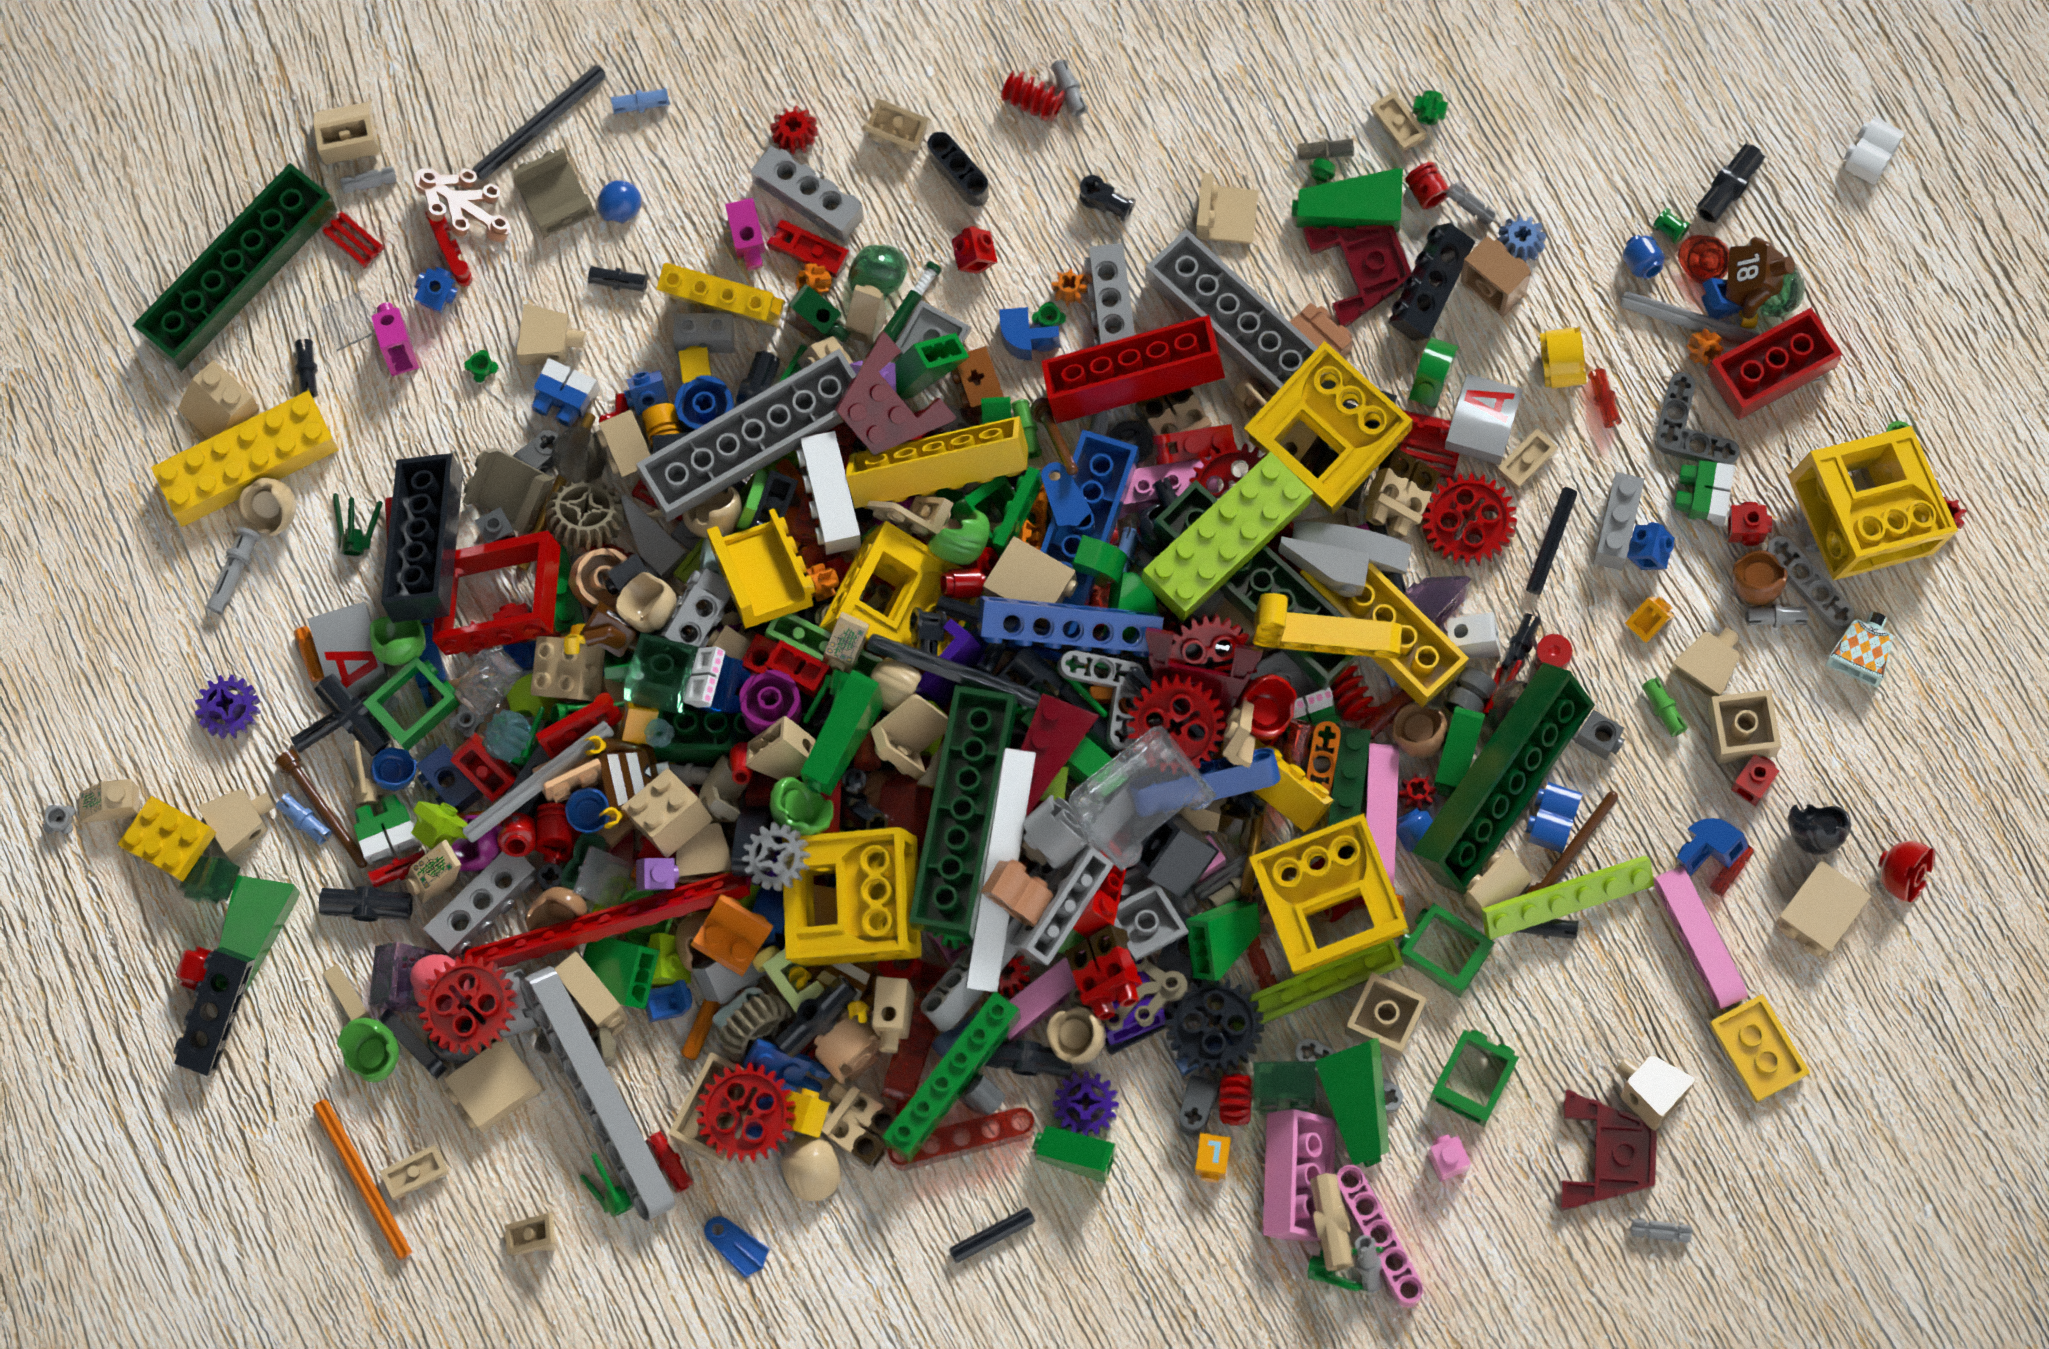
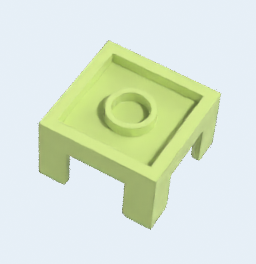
M785 949L762 965L795 1013L801 1002L809 998L816 999L824 990L818 981H815L802 991L796 988V980L791 983L789 982V972L792 968L803 967L805 969L807 967L786 960Z

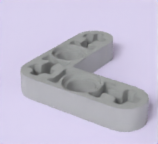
M1080 651L1065 653L1059 658L1057 663L1058 671L1063 678L1113 688L1106 739L1108 744L1117 750H1123L1131 746L1135 739L1128 738L1120 743L1119 737L1115 736V732L1119 731L1122 726V721L1117 722L1116 718L1120 720L1135 719V717L1129 714L1122 713L1118 708V703L1121 698H1127L1132 702L1133 708H1138L1133 703L1134 697L1142 699V696L1125 680V677H1116V682L1113 679L1116 672L1124 674L1133 667H1138L1145 674L1143 668L1134 662ZM1074 658L1075 664L1084 666L1087 664V660L1090 661L1087 669L1077 668L1073 672H1070V667L1065 662ZM1096 663H1103L1107 666L1109 674L1106 679H1100L1094 674ZM1124 724L1123 734L1128 735L1129 732L1135 730V728Z

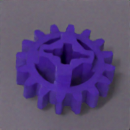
M220 675L216 684L210 680L207 681L210 688L208 690L200 689L199 692L203 699L195 700V704L201 708L195 711V715L198 719H201L199 723L203 729L208 728L207 731L212 736L218 732L220 738L224 740L227 733H230L234 739L237 738V731L239 730L247 734L246 725L248 723L256 725V721L252 716L258 715L261 712L258 707L254 706L260 703L259 697L254 695L256 692L252 685L247 687L248 683L244 678H241L237 683L234 675H230L228 681H225L222 675ZM231 690L239 691L243 696L241 694L234 695L231 693ZM227 699H228L229 702L231 703V704L229 705V710H228L229 716H228L227 713L224 711L225 709H227V705H226V704H228V703H227ZM212 718H214L215 720L222 719L225 722V724L217 723L213 721Z
M1088 1071L1084 1072L1083 1078H1079L1076 1073H1072L1073 1081L1070 1083L1068 1080L1063 1079L1062 1085L1065 1089L1055 1090V1095L1060 1098V1100L1053 1101V1107L1060 1109L1054 1114L1055 1119H1064L1061 1123L1063 1130L1070 1126L1071 1132L1077 1133L1081 1131L1082 1135L1088 1136V1132L1093 1131L1094 1135L1098 1137L1099 1128L1102 1127L1107 1131L1110 1129L1108 1119L1113 1121L1117 1119V1115L1112 1112V1110L1119 1109V1102L1112 1101V1099L1117 1097V1091H1108L1111 1081L1107 1080L1101 1083V1074L1099 1073L1095 1075L1094 1079L1089 1077ZM1081 1086V1090L1075 1096H1068L1074 1089ZM1092 1087L1098 1089L1105 1098L1098 1097L1092 1091ZM1083 1099H1089L1091 1104L1087 1111H1084L1082 1108ZM1067 1111L1075 1113L1080 1118V1123L1074 1121ZM1105 1112L1099 1120L1091 1123V1119L1098 1113Z

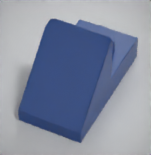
M1710 278L1702 283L1706 294L1701 299L1709 317L1719 320L1737 314L1742 310V307L1726 298L1727 280Z

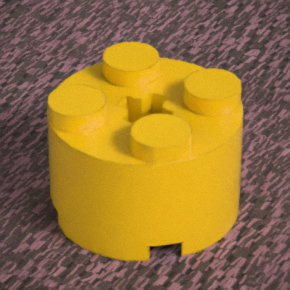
M1580 327L1548 330L1545 333H1539L1545 388L1551 387V389L1587 384Z

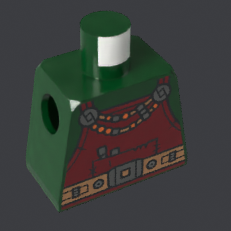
M806 283L787 307L785 322L816 343L834 336L839 344L843 346L851 335L848 330L839 325L841 312Z

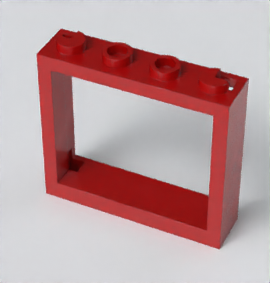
M543 531L456 550L450 615L448 617L434 618L432 636L433 642L445 656L476 649L482 650L486 647L511 644L516 641L536 639L538 636L553 634L561 546L550 532ZM537 561L532 613L454 628L459 577Z

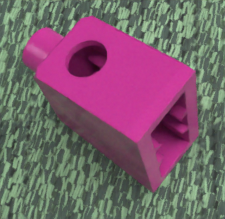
M753 198L725 204L738 259L744 258L746 270L761 268L763 263L760 254L765 253V247Z
M392 303L380 304L376 308L377 313L373 314L371 318L381 352L392 377L418 369L419 364L400 309L394 308ZM401 344V347L398 349L392 348Z

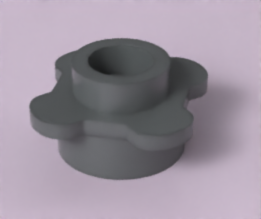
M465 703L459 706V712L449 720V725L454 730L458 729L464 737L469 738L474 732L478 731L480 724L484 723L485 717L482 712H475L469 704ZM466 718L470 719L468 723L464 722Z

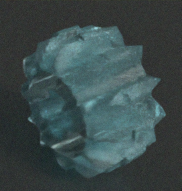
M503 709L500 714H493L491 722H486L488 727L482 732V735L485 737L482 745L486 748V752L490 753V756L511 762L514 757L520 758L523 749H528L526 743L532 738L529 734L532 726L528 724L527 719L520 713Z

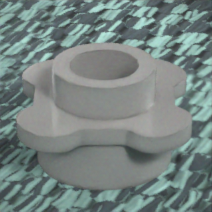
M49 805L45 810L46 823L43 826L44 830L49 834L55 831L63 832L64 834L71 833L73 830V825L71 824L72 816L75 815L74 808L70 805L65 807ZM58 817L62 818L60 822H57Z

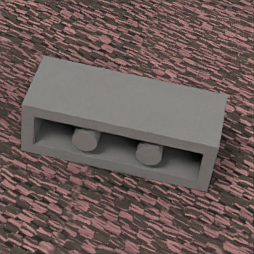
M1620 472L1615 473L1593 564L1622 571L1628 553L1645 478Z

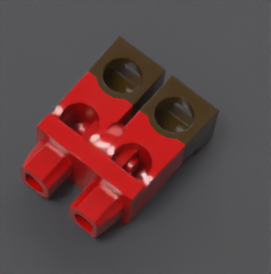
M1109 925L1089 937V940L1085 939L1064 951L1077 988L1081 994L1082 1004L1090 1006L1096 1018L1101 1020H1107L1115 1015L1116 1012L1112 1002L1117 999L1119 1005L1123 1007L1132 1006L1139 1002L1136 988L1143 985L1140 976H1137V968L1128 949L1127 943L1130 942L1128 932L1113 925Z

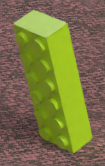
M1269 452L1143 569L1141 581L1184 622L1310 504L1313 492L1272 452Z

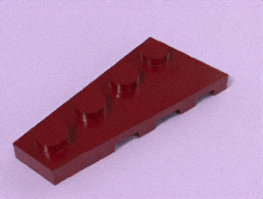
M1044 693L1042 694L1020 749L1021 751L1036 753L1025 818L1033 810L1099 715Z

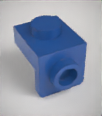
M684 979L677 980L672 986L650 989L645 1009L649 1023L682 1017L692 1007V993L686 987Z

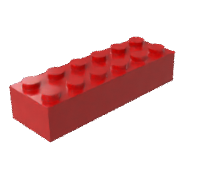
M1210 315L1041 361L1048 401L1057 424L1225 378L1218 342Z

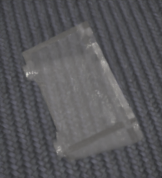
M1156 726L1077 787L1069 797V805L1079 826L1113 863L1123 871L1126 867L1136 864L1141 858V841L1186 805L1191 810H1201L1209 806L1217 795L1164 727Z

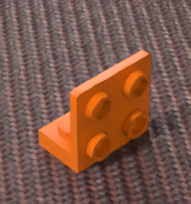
M721 895L690 946L743 977L774 926L761 914L752 913L742 907L738 900Z

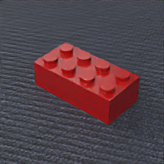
M1809 308L1712 360L1707 374L1736 419L1740 420L1837 368L1842 353L1813 309Z

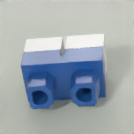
M548 358L534 386L536 396L532 403V409L542 416H547L552 406L558 407L560 410L555 417L557 422L570 428L578 417L583 419L591 400L596 399L600 392L596 379L576 370L572 372L570 367Z

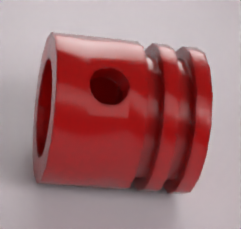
M1433 162L1423 163L1405 177L1406 184L1423 210L1431 209L1448 198L1446 192L1449 186Z
M1549 634L1543 637L1538 643L1534 655L1535 669L1538 671L1543 662L1567 670L1573 651L1568 639L1559 634Z
M547 803L537 807V845L545 848H564L572 844V826L566 818V804Z

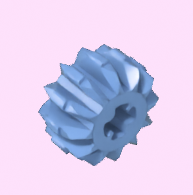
M1519 214L1516 217V222L1508 218L1505 226L1499 228L1498 234L1500 237L1497 240L1505 245L1507 252L1513 257L1520 258L1525 262L1527 257L1535 261L1538 253L1544 251L1545 245L1543 242L1546 240V234L1540 232L1542 230L1541 223L1532 224V216L1525 221Z

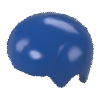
M614 180L602 187L597 198V211L607 222L611 220L623 224L636 217L641 208V194L638 188L632 183L623 180Z
M390 747L380 750L372 759L370 772L378 786L395 792L405 789L414 780L417 771V761L412 758L408 750Z
M591 787L580 788L573 792L565 806L568 823L576 831L589 834L601 830L610 818L608 815L599 816L601 812L609 808L607 797L602 791Z

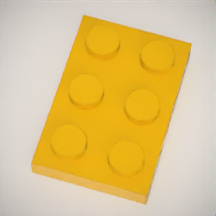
M150 796L117 845L128 853L183 882L217 832L210 826Z
M1764 994L1710 1021V1028L1755 1103L1766 1099L1811 1073Z

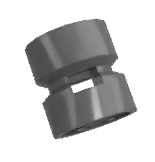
M1467 666L1457 678L1456 684L1458 687L1450 689L1443 704L1453 714L1456 706L1482 713L1485 707L1483 702L1492 697L1497 689V684L1485 673Z

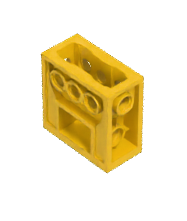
M1324 341L1244 427L1245 437L1254 446L1259 447L1264 455L1272 452L1313 492L1312 498L1333 515L1412 430L1413 420ZM1326 381H1332L1336 384L1332 389H1325L1321 385ZM1346 401H1354L1358 404L1354 409H1347L1343 406ZM1375 420L1380 425L1375 429H1369L1365 426V423ZM1300 421L1304 422L1339 454L1336 460L1318 479L1279 444Z
M1912 426L1810 451L1788 475V479L1833 581L1933 555L1958 531ZM1867 467L1876 487L1856 492L1848 472Z
M885 521L865 536L861 548L856 553L819 627L833 633L841 612H844L869 624L863 649L882 659L887 657L867 649L869 638L874 633L917 648V644H911V632L909 629L912 610L915 607H919L922 611L937 613L936 604L940 596H943L940 589L941 573L948 572L949 569L962 567L939 558L929 550L928 546L888 521ZM872 573L896 587L883 614L859 600ZM956 598L955 600L974 606L977 598ZM947 616V622L952 619L963 628L964 621ZM946 630L944 642L938 645V656L954 640ZM912 666L914 669L920 672L921 676L926 672L925 670Z
M1364 813L1249 857L1295 975L1302 974L1410 932ZM1350 846L1354 848V854L1349 859H1341L1338 856L1341 848ZM1316 857L1325 859V865L1320 870H1312L1310 868L1311 861ZM1287 868H1294L1297 871L1296 877L1291 881L1282 880V873ZM1363 896L1374 928L1318 949L1307 916Z
M900 827L800 836L798 840H805L808 843L803 848V851L810 853L811 857L803 860V863L809 866V869L800 870L799 873L803 877L801 881L793 878L792 888L787 887L783 883L786 960L804 967L922 958L921 931L913 930L909 923L918 877L917 836ZM782 838V844L785 842L789 843L786 838ZM836 874L838 924L815 926L813 876Z

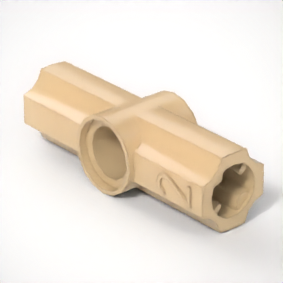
M1327 1173L1317 1175L1310 1179V1185L1316 1208L1314 1222L1318 1237L1322 1241L1326 1268L1328 1271L1347 1270L1354 1266V1259L1348 1235L1351 1232L1346 1207L1342 1203L1338 1176Z

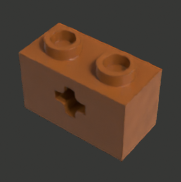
M986 346L967 352L969 358L950 371L954 384L960 383L963 393H960L959 397L963 409H969L972 418L982 415L981 398L1004 397ZM977 380V382L981 385L976 386L975 383L972 381Z

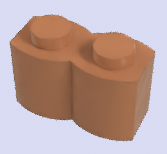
M1016 860L998 861L981 893L1002 907L1024 925L1036 926L1053 897V894L1047 889L1048 884L1036 876L1031 878L1025 872L1026 867Z

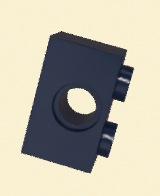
M444 743L416 764L421 773L417 778L427 790L433 788L439 796L435 800L439 805L442 802L447 803L457 809V813H462L482 798L484 794L450 761L453 753ZM446 777L455 778L451 786H441L443 779Z

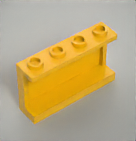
M667 262L663 264L656 287L657 291L670 298L722 313H732L733 316L775 328L779 326L786 302L784 299L774 297L772 292Z
M774 508L769 510L771 519L769 522L722 537L718 526L706 529L711 550L745 629L813 606L811 594L815 593L813 581L810 575L805 577L804 573L807 571L802 556L796 557L795 554L798 551L792 536L787 537L786 534H789L786 521L784 517L778 518Z

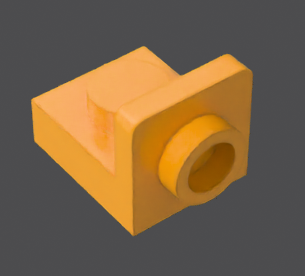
M1659 596L1657 599L1655 597H1648L1625 624L1645 643H1649L1660 629L1675 616L1670 612L1672 609L1671 605Z

